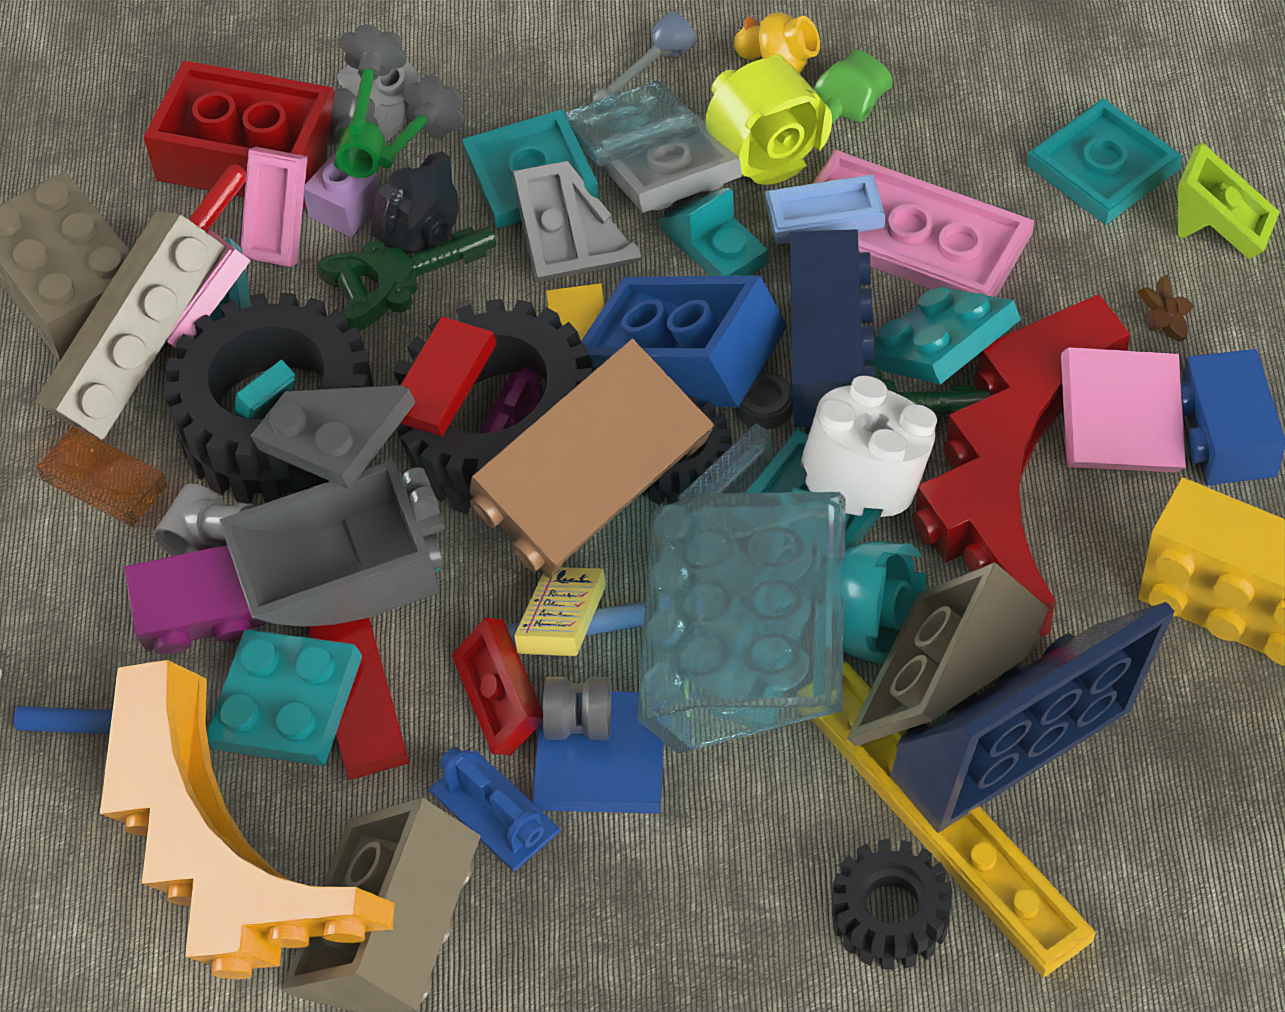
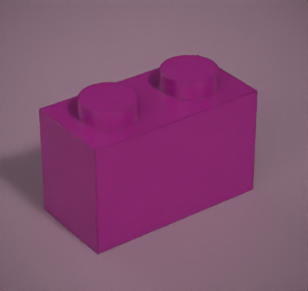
M228 545L124 566L135 634L145 650L154 649L157 654H172L189 649L193 640L215 636L216 641H235L242 638L245 629L251 630V628L265 626L263 620L252 618Z

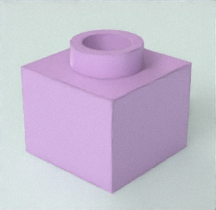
M334 153L305 184L304 199L309 217L352 238L373 215L376 191L380 188L379 177L376 172L367 178H355L347 175L341 169H337L334 166L333 162L336 157V153Z

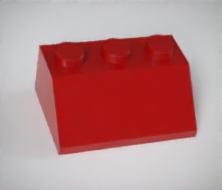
M183 60L143 136L156 181L210 191L227 167L237 164L247 172L249 149L260 147L308 156L306 184L326 161L335 96L333 87ZM246 181L235 196L245 198ZM303 199V209H306L305 199Z

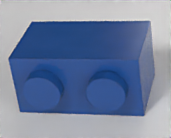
M1257 348L1187 357L1183 379L1180 381L1182 414L1187 416L1190 425L1188 448L1191 460L1194 464L1201 463L1207 486L1277 477L1285 450V436Z

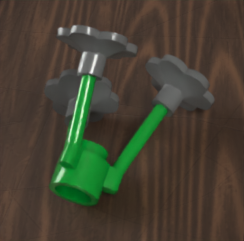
M367 24L358 26L355 33L347 32L341 36L339 46L346 53L345 62L350 67L358 69L361 81L357 96L346 88L334 90L335 96L328 145H338L333 162L337 169H341L351 177L367 178L376 172L378 166L386 169L391 168L395 156L421 129H425L434 138H443L449 131H457L463 126L465 115L460 109L463 102L460 92L452 86H444L439 77L432 74L426 75L419 83L413 82L405 89L404 98L409 105L407 117L411 123L386 146L378 121L374 117L375 104L370 98L373 80L379 76L389 74L391 69L402 68L406 64L407 54L401 49L402 39L393 32H381L377 27Z

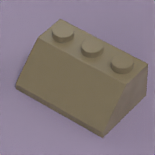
M423 797L350 818L322 887H357L394 902L393 930L365 932L364 941L357 943L329 941L324 939L323 936L309 937V945L297 949L281 990L291 996L352 1012L418 1011L419 1005L425 1000L431 989V972L440 947L451 933L453 927L452 914L461 889L472 875L474 869V861L472 859L481 835Z

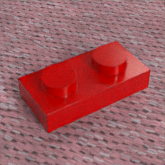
M485 617L454 651L452 658L491 753L511 756L543 722V711L505 621Z

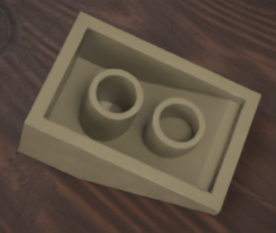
M996 563L918 593L851 728L847 740L853 745L858 746L935 720L1018 663L1026 660L1035 651L1040 642V634L1038 632L1049 608Z

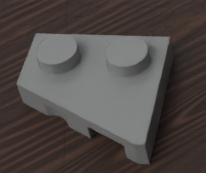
M568 161L513 171L512 180L535 282L639 262L641 259L640 249L633 241L630 243L610 219L611 214L598 198L589 194L584 187V181Z

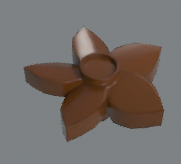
M1168 275L1158 280L1156 291L1148 287L1137 291L1143 302L1152 309L1145 313L1149 331H1159L1162 329L1168 337L1181 342L1187 339L1188 326L1183 316L1187 315L1194 305L1184 297H1172V288Z

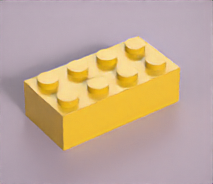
M1182 477L1152 531L1138 599L1151 606L1167 602L1175 611L1173 617L1178 616L1204 627L1222 640L1236 641L1262 652L1272 661L1285 666V519Z

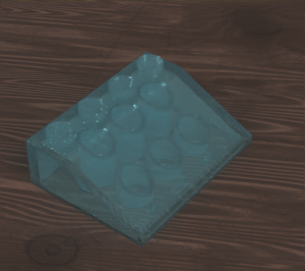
M841 492L700 494L651 510L637 721L676 753L691 751L842 711L844 597L841 573L845 557L846 498Z

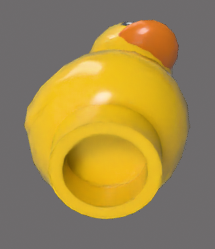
M782 12L771 13L763 18L760 23L754 17H747L744 26L738 29L733 41L734 48L741 58L751 61L761 57L765 59L778 54L783 56L799 74L804 70L808 59L817 56L820 51V37L814 23L806 16L793 18Z

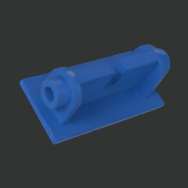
M453 747L442 756L440 766L444 769L443 777L428 789L429 792L461 823L481 835L480 841L512 872H515L561 832L560 828L477 750L473 752L470 750L461 751L458 747Z

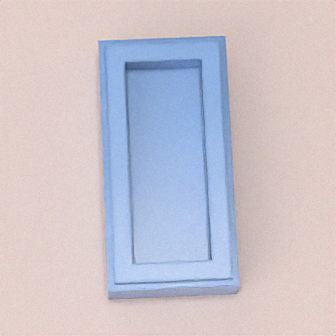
M873 174L765 191V205L776 245L790 243V232L858 229V232L881 229L885 225V214Z

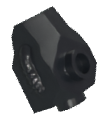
M443 151L428 155L418 168L411 169L410 167H405L393 171L386 183L376 191L370 234L383 242L388 248L396 247L403 252L415 254L438 246L447 239L452 227L456 223L459 209L458 193L452 181L450 156Z

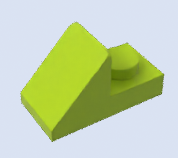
M1203 142L1196 145L1178 184V236L1185 238L1211 225L1248 259L1264 252L1280 211Z

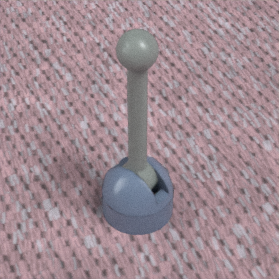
M669 11L652 30L653 47L608 88L596 90L593 94L594 105L599 109L609 108L613 103V96L659 55L665 58H677L685 54L697 42L695 31L689 22L676 12Z

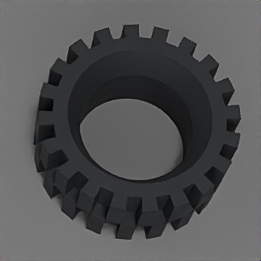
M281 292L278 304H268L265 293L250 295L251 307L238 310L234 300L220 306L223 318L214 322L205 314L194 323L198 334L196 339L186 334L182 335L176 344L180 359L169 357L165 369L169 382L164 383L165 397L185 459L188 458L191 470L200 480L206 476L209 488L221 496L231 485L236 502L251 504L254 493H260L263 495L264 502L268 503L280 499L283 493H297L309 489L310 486L319 482L322 484L329 482L327 479L258 450L250 435L263 419L240 417L228 412L219 405L221 398L238 382L251 375L270 369L282 359L288 367L306 369L320 374L323 378L317 390L374 387L367 351L364 349L363 340L357 328L349 329L347 317L337 309L327 316L324 302L312 297L309 298L305 307L298 305L296 294Z
M502 299L487 300V312L477 315L474 314L471 304L456 309L460 319L459 322L492 331L497 342L496 347L473 386L497 375L519 372L522 368H528L547 380L542 399L526 418L509 428L492 433L465 432L449 425L443 437L401 423L396 428L413 467L423 468L426 471L436 499L442 502L448 497L453 510L467 515L471 507L470 500L473 498L469 492L472 476L595 371L585 342H581L578 331L569 321L562 326L558 313L547 307L543 309L538 317L532 302L522 300L516 301L513 311H506ZM441 317L433 323H431L430 325H428L431 333L435 329ZM418 336L407 346L413 362L409 363L398 360L393 374L398 385L402 384L426 344Z

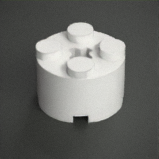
M858 376L853 379L851 385L831 390L822 397L818 404L801 458V469L804 467L807 472L806 485L821 501L848 514L862 516L864 507L883 509L880 517L893 516L903 512L914 501L935 441L936 415L929 408L916 405L907 398L887 390L886 385L881 380L870 376Z

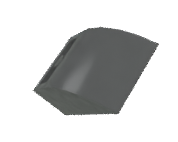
M390 460L365 469L350 489L329 481L219 519L252 618L279 625L303 627L334 625L373 617L440 593L434 570L444 567L433 533L445 530V525L426 471L419 467L412 468L403 474L402 483L394 461Z

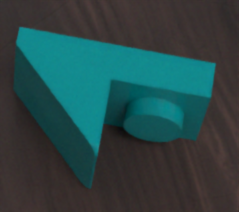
M730 188L701 192L657 219L658 227L709 276H751L769 264V250L734 218L733 191Z

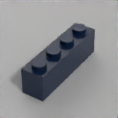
M858 229L790 232L794 427L812 426L818 404L826 393L839 387L851 385L853 379L858 376L875 378V365L863 366V361H874L873 326L862 327V323H873L872 289H860V286L871 285L870 252H859Z

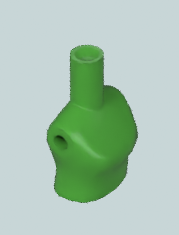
M853 49L843 60L838 61L825 71L816 82L814 91L831 110L832 124L839 117L861 123L869 116L876 101L892 88L893 80L888 69L876 58L864 51Z

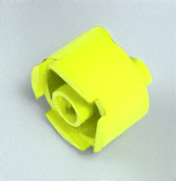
M777 54L765 59L756 60L737 71L726 70L712 84L711 91L714 96L706 113V130L739 157L742 174L745 177L751 178L756 184H777L795 176L807 166L803 158L815 146L820 152L828 140L832 127L831 110L795 68L781 55Z

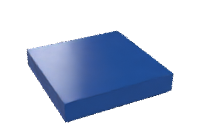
M542 690V698H541V708H542V711H543V694H544V690ZM611 691L609 740H589L584 734H570L565 740H545L542 722L539 725L533 804L541 811L661 814L667 712L666 692ZM579 693V724H582V693Z

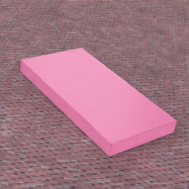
M834 149L812 184L874 175L885 214V225L881 229L858 232L859 252H870V267L929 289L948 287L949 289L997 297L1033 234L1034 220Z

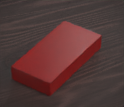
M441 317L401 384L409 388L416 402L401 421V424L441 437L444 436L497 345L492 331Z

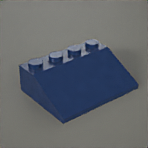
M1163 602L1095 624L1075 637L1071 633L1059 637L1046 649L1043 657L1028 666L1023 662L1018 663L1003 673L996 681L994 687L979 696L973 693L949 709L945 717L928 726L927 723L909 729L896 745L898 750L890 777L937 833L941 832L969 814L976 807L982 806L1130 712L1173 617L1174 609L1167 602Z

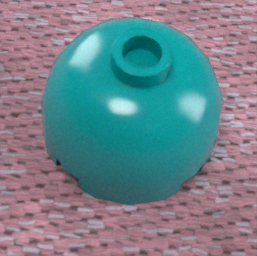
M869 541L845 550L830 567L827 576H824L819 581L816 590V607L819 612H822L823 623L832 642L850 656L869 663L883 665L918 593L927 590L926 573L914 571V563L911 557L922 558L919 550L912 544L894 541Z

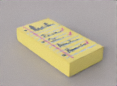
M561 567L560 571L552 578L547 577L543 572L514 635L517 653L577 656L606 587L604 569Z

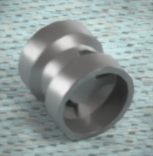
M566 677L545 678L543 694L545 740H565L570 734H584L589 740H609L611 726V685L609 677H590L585 683H571ZM579 693H582V724H579Z

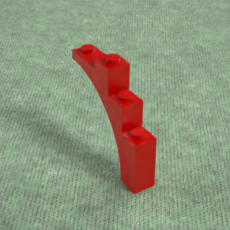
M1100 294L1004 335L979 353L978 370L974 375V382L977 390H990V397L949 415L947 441L944 442V452L952 470L919 484L916 512L912 514L913 525L921 541L925 545L933 544L945 563L963 554L971 572L996 563L1048 607L1049 610L1038 632L1040 638L1051 632L1055 599L1033 562L1022 527L1019 496L1020 482L1035 446L1058 415L1064 411L1061 353L1068 347L1128 350L1130 332Z

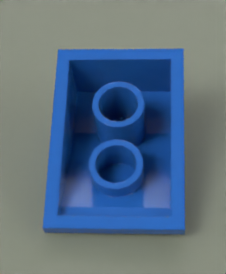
M760 275L623 277L581 342H585L593 368L596 370L633 338L687 396L698 398V406H704L708 401L715 407H739L786 330L787 324Z

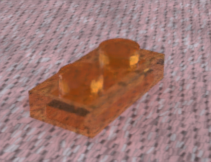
M73 426L37 466L42 481L131 527L137 523L168 486L163 472Z

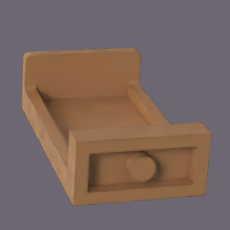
M632 338L472 476L469 492L473 498L470 500V504L477 515L488 526L495 528L499 524L515 541L511 544V548L517 558L529 570L536 572L538 569H541L547 577L552 578L560 571L562 564L685 454L690 456L707 441L714 424Z

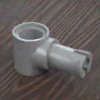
M185 484L153 532V536L158 545L172 556L205 550L207 547H217L226 542L219 519L256 506L253 504L226 505L223 499L208 488L198 484Z

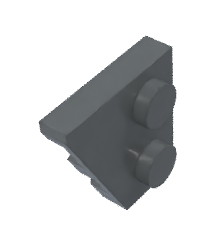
M402 385L285 391L250 436L258 450L350 489L416 402L409 388Z

